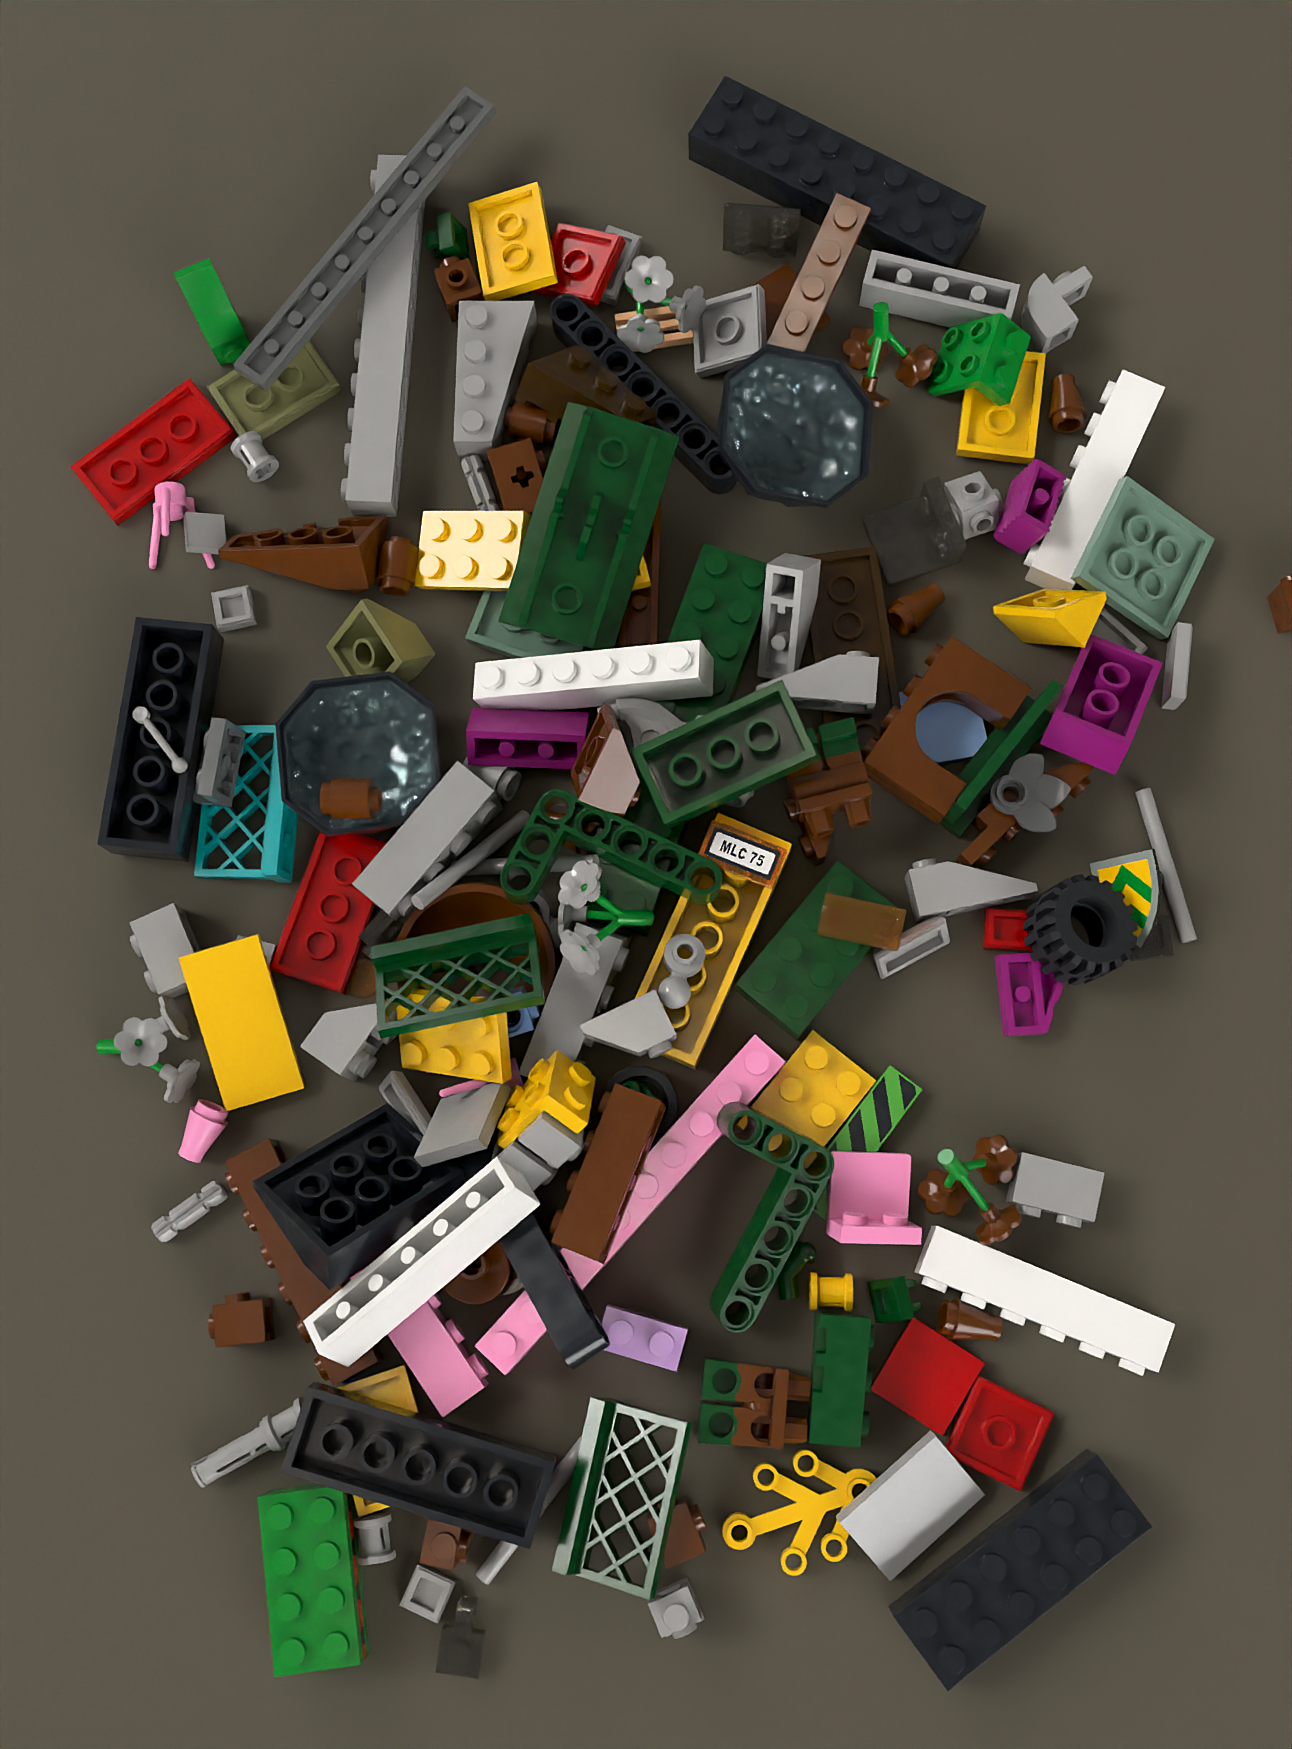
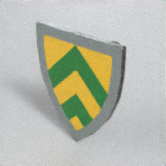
M1155 849L1090 863L1091 873L1099 877V883L1107 880L1113 884L1112 890L1115 892L1121 891L1125 895L1124 903L1126 906L1131 905L1134 911L1130 915L1131 919L1137 921L1138 930L1132 933L1137 937L1136 945L1140 948L1144 947L1157 921L1161 903V884L1164 881V876L1159 870Z

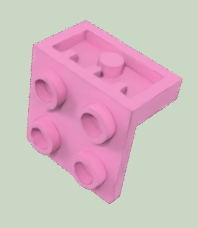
M832 1151L834 1169L828 1183L826 1234L840 1243L921 1245L922 1228L908 1221L911 1156L906 1153Z

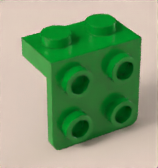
M1002 312L950 327L942 338V345L931 373L927 391L933 396H939L974 387L998 406L1010 404L1031 336Z

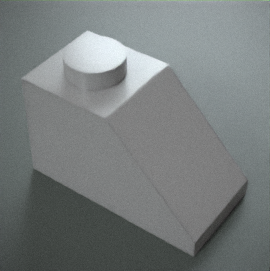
M655 990L579 1025L585 1038L639 1057L648 1053L650 1059L673 1049L670 1042L677 1039V1034Z

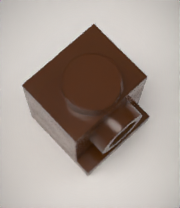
M456 256L448 257L440 263V268L434 269L437 284L452 323L458 321L459 301H484L482 290L469 258L461 260Z
M429 1518L419 1563L453 1570L458 1563L467 1564L474 1532Z

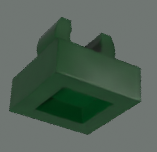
M450 212L437 216L438 230L425 234L426 249L431 250L434 248L437 259L456 256L461 260L466 258L470 260L467 229Z
M898 1276L868 1282L876 1324L914 1318L913 1312L921 1308V1303H911L908 1287L916 1286L915 1280L906 1279L905 1276Z

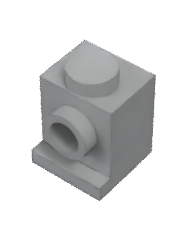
M688 1577L656 1591L655 1599L648 1600L649 1609L661 1638L670 1635L673 1636V1639L681 1638L696 1630V1623L705 1620Z

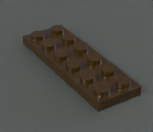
M876 546L803 555L804 557L821 560L818 596L809 628L814 664L839 654L846 655L849 651H864L869 653L870 657H879L876 704L873 714L821 710L823 725L851 717L854 718L860 752H862L872 736L879 740L886 731V728L881 723L892 707L895 705L901 709Z

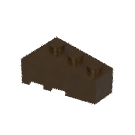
M578 344L528 363L515 396V400L523 405H526L529 400L548 412L546 418L555 424L559 419H563L568 402L589 406L651 427L658 415L646 405L641 397L630 391L619 381L615 374L604 368L592 357L589 351Z

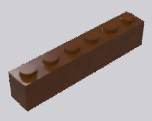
M267 1138L226 1160L225 1164L229 1172L225 1174V1179L231 1191L235 1195L240 1194L244 1201L246 1209L242 1212L247 1225L253 1232L258 1230L264 1243L260 1250L265 1262L271 1269L276 1267L282 1280L278 1284L280 1293L287 1305H294L300 1317L296 1324L302 1338L306 1343L312 1342L316 1350L303 1321L343 1288L347 1281L329 1290L304 1265L254 1190L252 1181L287 1161L278 1140ZM376 1343L349 1367L320 1354L315 1358V1364L321 1377L325 1381L330 1379L332 1385L335 1386L385 1358Z

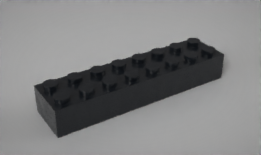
M724 76L688 133L689 160L820 226L836 193L870 207L871 213L856 244L871 252L876 250L957 269L981 227L986 205L727 76Z

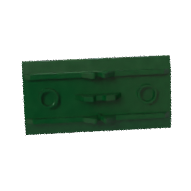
M567 403L498 622L541 633L592 651L614 649L679 437L661 429L589 406Z

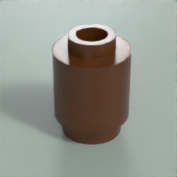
M516 401L514 406L508 405L506 409L504 427L509 428L510 437L522 440L531 438L532 442L545 445L547 442L555 443L561 419L555 424L546 418L548 412L536 404L527 402L526 405H523Z
M394 536L389 541L381 544L376 580L380 583L379 590L384 594L407 596L410 594V588L415 585L419 549L412 545V541L408 538Z
M333 778L331 782H323L321 785V812L323 815H331L333 819H373L375 811H381L382 789L380 786H375L372 778Z

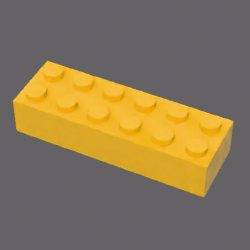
M721 813L717 814L699 854L719 866L722 873L720 893L714 901L708 904H698L680 896L635 997L636 999L652 990H655L658 995L660 983L665 978L670 977L671 973L664 964V950L671 938L679 934H689L701 941L705 949V960L701 970L696 975L686 979L691 989L689 1001L678 1009H671L663 1005L677 1034V1039L670 1042L673 1049L662 1054V1056L693 1070L696 1069L792 847V844ZM718 827L779 851L781 854L771 879H765L705 855L704 852L714 828ZM699 874L692 879L693 885L698 889L705 890L714 885L713 879L706 874ZM681 948L677 951L678 956L682 959H689L692 956V952L687 948Z

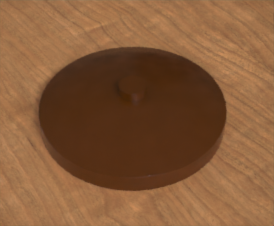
M468 882L452 885L422 910L416 908L406 920L397 940H405L531 913L540 943L539 958L545 1002L555 978V946L544 919L530 903L524 905L512 903L504 894L502 886L495 884ZM529 954L511 957L507 961L519 966ZM489 962L469 966L467 970L478 975ZM499 968L488 981L500 986L511 974ZM449 971L431 974L426 978L438 983ZM458 977L448 990L460 994L470 982ZM522 979L513 987L514 989L524 985L527 993L534 991L533 985ZM408 980L398 981V989H400ZM420 985L417 987V989L428 990ZM480 988L473 996L486 998L491 996L492 993ZM544 1004L538 1005L540 1010L542 1009ZM519 1010L507 1012L508 1023L520 1020L521 1014Z

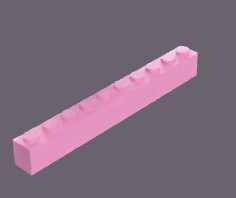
M754 1035L649 1151L605 1264L565 1248L560 1250L582 1291L723 1135L717 1126V1116L721 1108L730 1102H740L748 1106L782 1069L786 1061L757 1035ZM526 1290L523 1291L475 1345L504 1375L511 1372L547 1331Z

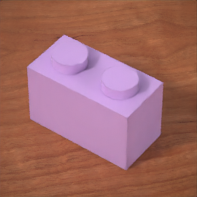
M611 1304L607 1305L602 1327L610 1340V1346L605 1348V1351L677 1371L688 1327Z

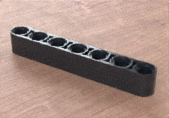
M562 294L556 297L550 307L555 336L567 348L578 344L589 351L595 360L609 372L615 374L619 381L634 394L643 390L652 393L642 399L647 406L658 414L652 427L679 437L674 456L710 492L720 495L731 491L736 485L737 480L732 478L731 469L720 457L718 437L578 297L572 294ZM565 316L575 317V319L571 321L561 320ZM593 340L601 342L599 345L593 347L585 345L587 342ZM617 365L626 367V369L621 372H614L610 370L612 367ZM674 416L677 420L673 423H664L661 421V418ZM691 441H697L702 443L703 446L699 449H690L686 444ZM716 467H725L729 472L725 475H715L711 470Z
M494 1133L487 1149L454 1158L458 1167L464 1171L466 1181H469L491 1162L497 1139ZM535 1209L500 1238L499 1242L559 1353L572 1369H576L610 1346V1340L558 1246L551 1242L553 1237L539 1212Z

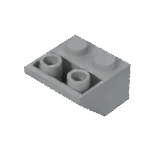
M375 1003L325 1012L300 1047L339 1075L356 1082L359 1076L365 1078L377 1062V1058L374 1055L383 1043L386 1045L390 1044L396 1036L380 1038L377 1031V1006ZM392 1012L388 1017V1022L397 1020V1012Z

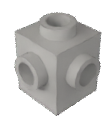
M981 471L944 483L945 505L943 509L945 519L949 527L956 528L963 540L996 529L999 521V511L1003 510L1002 498L996 488L992 489Z

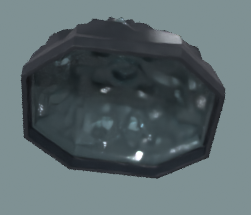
M766 344L724 376V388L717 427L720 457L731 469L732 478L745 488L748 495L766 501L781 502L787 507L818 506L827 508L869 475L873 402L840 359Z
M391 671L311 681L275 723L281 800L326 837L357 833H379L388 829L400 828L442 779L435 706ZM333 778H372L375 786H380L382 789L381 811H375L373 819H333L331 815H323L321 812V785L323 782H331Z

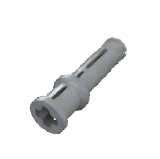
M297 1398L294 1400L293 1406L275 1416L269 1414L263 1417L259 1427L237 1438L208 1456L191 1463L192 1474L200 1487L207 1486L219 1477L228 1474L269 1450L279 1452L286 1448L287 1442L291 1440L304 1398Z

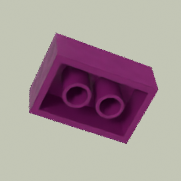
M1091 634L1085 648L1082 647L1040 744L1115 775L1131 746L1163 663Z

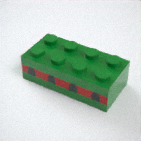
M319 1484L268 1490L257 1498L274 1677L361 1665L370 1652L361 1566L358 1564L357 1528L354 1527L353 1522L355 1519L353 1495Z

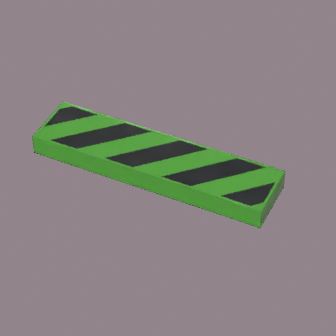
M889 1065L828 1146L827 1150L830 1152H877L923 1089ZM829 1180L813 1209V1212L823 1220H826ZM796 1189V1191H795V1192L793 1193V1195H792V1196H794L795 1198L797 1197V1194H798L797 1189Z

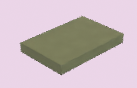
M310 341L304 345L266 392L239 374L236 369L207 386L209 392L239 436L249 431H257L262 440L342 391L340 384Z

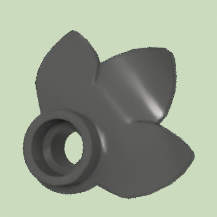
M1028 754L1015 760L1009 774L995 781L990 791L991 803L999 812L1013 815L1018 824L1028 831L1038 833L1050 832L1057 827L1054 815L1050 810L1067 797L1071 787L1057 777L1043 774L1044 759L1042 754ZM1005 790L1014 791L1017 800L1014 802L1005 800L1003 792Z

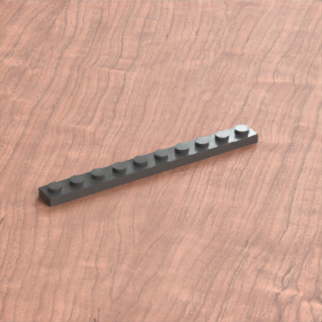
M463 87L236 360L233 366L239 374L265 392L271 387L496 114L494 104L468 87Z

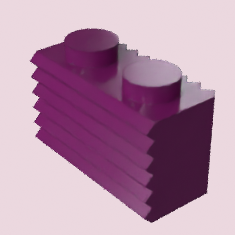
M1033 459L1032 463H1029L1028 467H1025L1024 471H1020V474L1016 475V478L1011 481L994 533V539L1021 555L1025 554L1050 532L1049 527L1052 526L1051 521L1054 520L1053 515L1056 514L1054 510L1057 509L1058 499L1063 491V482L1066 480L1065 475L1043 461Z

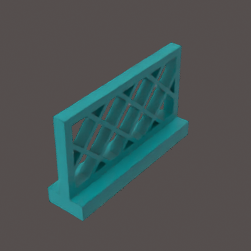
M236 725L246 732L245 736H249L246 740L244 739L241 756L248 751L257 761V764L243 777L238 774L234 797L244 789L254 801L239 815L232 807L201 805L194 876L203 879H260L292 883L298 814L281 800L276 726ZM263 736H274L273 749L261 759L252 746ZM264 770L270 777L269 787L257 796L248 784ZM224 807L233 820L222 831L217 833L212 827L213 816ZM260 807L266 814L265 825L254 834L244 821ZM240 826L250 839L234 853L224 840ZM220 845L230 858L218 869H207L209 854ZM254 846H257L262 852L261 869H247L240 861ZM234 865H236L239 869H231V868H232Z

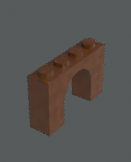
M953 636L950 637L944 647L938 643L935 645L924 662L929 666L925 675L921 678L915 674L903 692L908 699L902 708L899 709L895 705L892 707L881 723L886 728V731L879 740L872 736L861 752L862 759L865 760L863 763L869 779L937 825L946 815L967 783L932 761L922 751L915 734L917 715L930 705L951 702L965 706L1002 731L1032 689Z

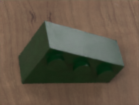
M814 1311L811 1388L807 1440L809 1443L860 1448L861 1437H868L870 1415L869 1411H864L865 1393H871L872 1368H867L868 1352L869 1350L873 1351L874 1325H871V1318L865 1315Z

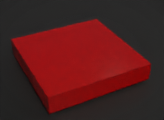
M558 223L551 238L558 283L532 291L536 294L554 298L562 294H572L578 297L585 305L597 307L626 242L621 235Z
M911 1318L874 1378L871 1390L943 1436L985 1363L916 1318Z
M977 1376L965 1397L944 1446L957 1461L1022 1492L1055 1413L987 1379Z

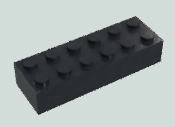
M136 617L97 841L99 846L111 854L189 861L198 803L193 800L204 736L206 729L210 727L224 645V638L213 624ZM142 706L150 712V720L177 756L187 761L188 766L185 772L177 773L173 770L172 761L144 724L138 723L133 718L135 708Z
M315 1381L307 1388L280 1473L530 1549L556 1463V1455Z
M1085 1449L888 1607L898 1624L946 1690L949 1691L1150 1530L1152 1526L1096 1453Z

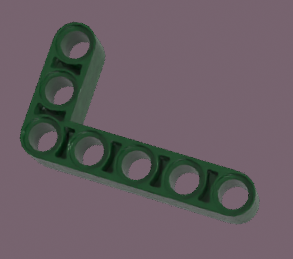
M550 789L540 797L500 874L501 886L507 899L518 905L528 904L537 897L565 842L568 841L698 904H708L714 901L720 893L722 883L721 870L713 861L609 811H604L579 801L577 796L561 789ZM554 805H562L568 809L567 814L560 819L550 818L547 815V811ZM590 822H597L604 826V831L598 836L591 837L583 832V828ZM632 839L636 840L641 845V848L634 854H626L619 849V845L625 840ZM535 840H545L550 844L547 851L542 854L536 855L528 851L529 845ZM667 856L673 858L678 865L674 870L664 872L656 867L655 863L657 860ZM699 874H706L713 879L714 885L709 889H698L693 885L692 879ZM517 875H526L531 879L528 887L523 890H514L509 887L512 878Z
M730 1102L724 1105L718 1113L717 1126L720 1132L737 1146L778 1166L709 1300L713 1315L723 1327L730 1332L739 1333L749 1329L755 1322L833 1173L834 1158L830 1151L808 1136L744 1103ZM747 1115L748 1122L744 1130L733 1133V1125L736 1119ZM776 1134H782L781 1145L777 1149L769 1151L768 1145L771 1138ZM816 1152L817 1158L815 1163L809 1168H804L803 1163L807 1155ZM793 1189H797L798 1194L794 1202L784 1205L786 1194ZM778 1226L776 1237L771 1241L765 1242L766 1232L770 1228ZM753 1264H759L758 1272L751 1278H745L746 1270ZM734 1301H740L739 1308L735 1313L725 1315L729 1304Z

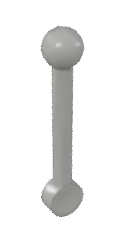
M142 706L135 708L133 718L138 723L144 724L172 761L173 770L177 773L185 772L188 766L187 761L177 756L150 720V712Z

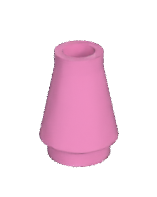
M199 1099L196 1106L190 1107L182 1145L178 1154L189 1161L200 1163L204 1154L228 1124L225 1119L229 1112L214 1102Z

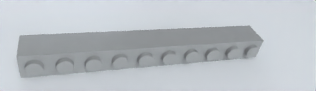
M378 155L377 170H371L370 176L372 193L375 194L406 156ZM425 200L361 276L362 293H365L364 304H359L357 318L358 325L362 327L361 339L356 338L354 344V356L356 362H358V372L352 373L351 392L352 396H355L354 408H349L348 429L352 431L351 443H346L344 449L345 465L349 466L348 478H343L341 482L342 501H346L352 515H386V517H397Z

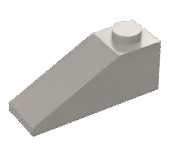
M784 553L767 563L757 676L776 679L799 670L818 596L820 559Z
M849 651L846 655H836L756 686V691L783 680L795 708L873 714L876 704L879 657H870V654L864 651Z
M935 858L913 863V869H909L904 877L915 923L925 921L934 915L945 917L1030 899L1038 892L1037 884L949 861L937 863Z

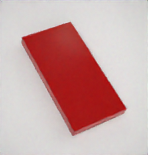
M189 378L73 464L71 469L118 526L155 498L154 489L156 485L163 482H177L237 436Z
M321 832L319 833L269 968L271 971L346 995L378 907L352 883L388 842L360 833L326 837Z

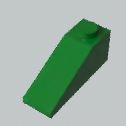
M210 258L174 272L173 274L219 365L235 363L250 345V341Z

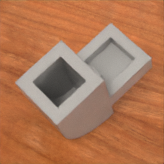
M1085 266L1073 273L1066 271L1053 282L1043 273L1032 284L1022 311L1021 323L1023 330L1031 336L1030 343L1038 353H1047L1072 337L1079 319L1069 306L1086 295L1093 278Z

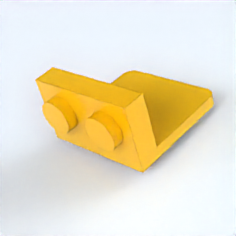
M558 1049L547 1061L543 1058L540 1059L530 1071L528 1080L521 1087L517 1084L511 1089L505 1104V1112L497 1124V1128L500 1130L497 1145L503 1149L508 1147L543 1111H546L578 1134L588 1124L596 1077L591 1074L585 1065L574 1062Z

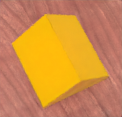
M1044 588L993 606V612L1023 643L1085 648L1107 600L1105 591Z

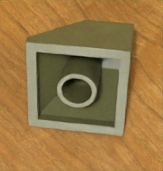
M367 598L361 599L326 645L327 650L345 677L391 671L406 684L416 678L435 656V652L415 623ZM369 698L365 704L366 707H369L377 702Z

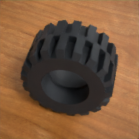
M1083 874L1074 875L1059 882L1033 900L1034 904L1029 906L1025 913L1028 919L1023 921V930L1028 932V936L1023 939L1025 946H1031L1033 953L1030 954L1033 962L1038 960L1042 964L1040 968L1042 972L1046 975L1051 972L1054 973V980L1061 983L1068 980L1069 985H1078L1082 982L1086 984L1123 965L1124 961L1130 958L1133 953L1130 949L1136 946L1137 937L1132 934L1138 930L1137 921L1131 919L1130 915L1134 911L1131 905L1126 906L1124 903L1125 895L1121 891L1115 892L1112 890V883L1107 880L1099 883V877L1089 875L1086 878ZM1070 915L1076 917L1084 925L1088 933L1089 945L1084 943L1074 932Z

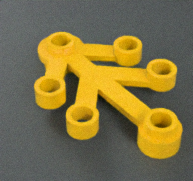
M801 1449L793 1457L795 1471L803 1477L814 1475L836 1488L818 1494L778 1473L772 1464L767 1462L760 1463L753 1471L755 1485L764 1491L772 1489L796 1503L752 1518L743 1512L732 1513L723 1523V1538L731 1548L743 1550L753 1544L757 1535L802 1520L790 1547L782 1552L780 1558L781 1566L787 1574L791 1576L800 1575L806 1568L807 1560L805 1555L825 1512L842 1507L841 1512L855 1499L852 1495L854 1485L862 1483L868 1487L877 1478L870 1471L863 1468H854L844 1473L819 1460L813 1451ZM809 1455L813 1458L814 1464L810 1470L804 1471L798 1467V1460L801 1456ZM762 1469H770L774 1473L771 1483L762 1484L759 1482L758 1473ZM836 1520L832 1533L826 1534L821 1540V1551L824 1557L832 1562L842 1560L847 1553L846 1540L849 1533L838 1520ZM736 1525H743L748 1530L747 1536L742 1540H736L731 1535V1530ZM833 1539L840 1541L842 1545L841 1551L835 1555L829 1554L826 1551V1544ZM792 1553L798 1554L802 1560L800 1566L794 1569L789 1568L785 1563L787 1556Z

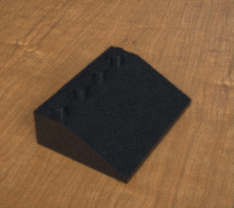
M388 1103L252 1181L254 1190L304 1265L329 1290H332L369 1266L464 1185V1171L451 1159L422 1167L416 1161L414 1156L424 1135Z

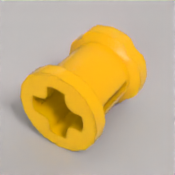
M810 1272V1310H817L818 1306L844 1307L845 1311H852V1274L845 1273L844 1277H819L817 1273Z

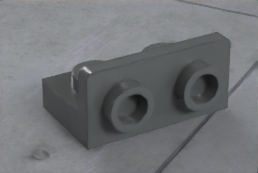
M212 717L210 727L206 729L193 795L194 802L198 804L232 807L246 732L227 719Z

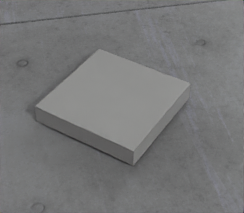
M759 284L705 300L704 312L700 315L697 328L693 330L695 374L700 378L733 369L767 344L765 290Z
M506 1082L504 1084L490 1083L477 1089L440 1099L414 1156L416 1161L422 1167L487 1149L510 1095L511 1088Z

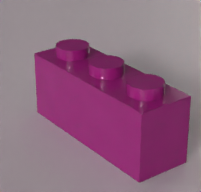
M472 708L466 730L468 765L572 769L589 734V712Z

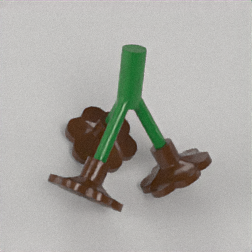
M878 302L873 306L874 327L864 329L861 326H857L851 329L849 338L842 344V352L845 356L849 357V365L853 369L862 370L865 368L868 370L867 375L862 377L860 387L873 402V406L883 407V405L889 404L890 399L875 391L878 380L875 377V373L881 366L882 359L886 357L889 351L888 345L884 341H888L899 353L901 366L897 370L895 377L899 382H903L906 387L914 386L919 380L926 379L932 373V365L936 362L938 354L926 344L920 345L914 351L910 347L905 348L889 331L888 304Z
M1000 1134L994 1135L991 1138H980L976 1143L977 1153L972 1161L962 1162L952 1150L943 1149L938 1154V1161L948 1172L944 1173L940 1169H931L926 1175V1180L921 1182L917 1189L919 1197L925 1200V1208L930 1214L940 1215L943 1213L948 1217L959 1215L962 1205L968 1202L971 1195L979 1205V1213L985 1220V1222L977 1227L975 1232L983 1246H987L994 1241L1006 1239L1012 1233V1229L1017 1227L1023 1219L1015 1205H1010L1000 1210L993 1203H988L968 1177L969 1170L976 1169L982 1173L983 1180L988 1185H995L999 1182L1008 1183L1014 1179V1166L1017 1165L1019 1156L1014 1148L1009 1147L1007 1138Z

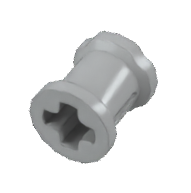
M249 431L237 437L230 447L233 455L236 458H240L248 469L247 476L252 482H261L268 479L279 467V461L275 456L268 454L262 445L263 440L257 431Z
M391 1513L369 1514L353 1520L354 1527L359 1528L361 1555L358 1557L359 1565L383 1563L396 1557L395 1550L391 1549L388 1529V1523L392 1521Z

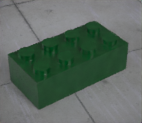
M783 680L777 681L631 749L663 823L669 828L819 761Z
M837 860L736 982L735 991L797 1041L896 920L901 910Z

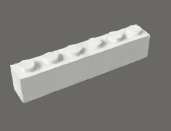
M1122 370L1116 383L1108 381L1099 401L1106 406L1101 415L1094 412L1084 434L1091 438L1086 447L1079 445L1069 466L1076 470L1071 480L1066 478L1063 482V491L1058 499L1061 502L1056 514L1053 515L1054 520L1051 521L1050 532L1045 535L1041 545L1035 544L1031 547L1024 561V565L1030 567L1024 580L1046 589L1072 590L1076 582L1070 578L1118 480L1124 478L1163 394L1164 386L1126 370Z
M700 640L477 662L475 663L473 700L482 708L554 711L602 706L603 703L611 705L616 703L615 699L625 698L664 701L713 696L714 658Z
M498 1157L494 1158L307 1317L303 1322L318 1354L349 1367L540 1205V1202L523 1174Z
M931 1226L914 1271L924 1276L921 1284L945 1293L947 1286L963 1292L960 1300L983 1310L986 1303L1002 1309L1000 1317L1021 1326H1024L1026 1319L1041 1325L1040 1334L1062 1343L1065 1336H1069L1081 1341L1079 1350L1103 1359L1105 1352L1121 1358L1119 1367L1143 1376L1145 1369L1159 1372L1175 1327L1174 1323L1000 1251L983 1246L978 1242L939 1226Z

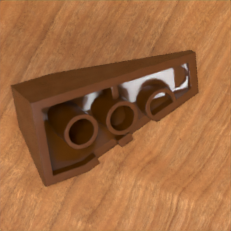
M386 515L338 519L339 526L317 529L316 522L303 524V528L295 529L285 535L282 529L279 528L234 535L218 550L220 558L332 590H348L350 593H362L369 590L376 581L381 544L386 541L387 518Z

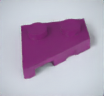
M1032 953L1002 954L994 957L1003 1037L1042 1035L1047 1033L1053 1018V1006L1059 1001L1064 987L1061 985L1062 983L1054 980V973L1051 972L1046 975L1040 970L1042 964L1038 960L1033 962L1030 957Z

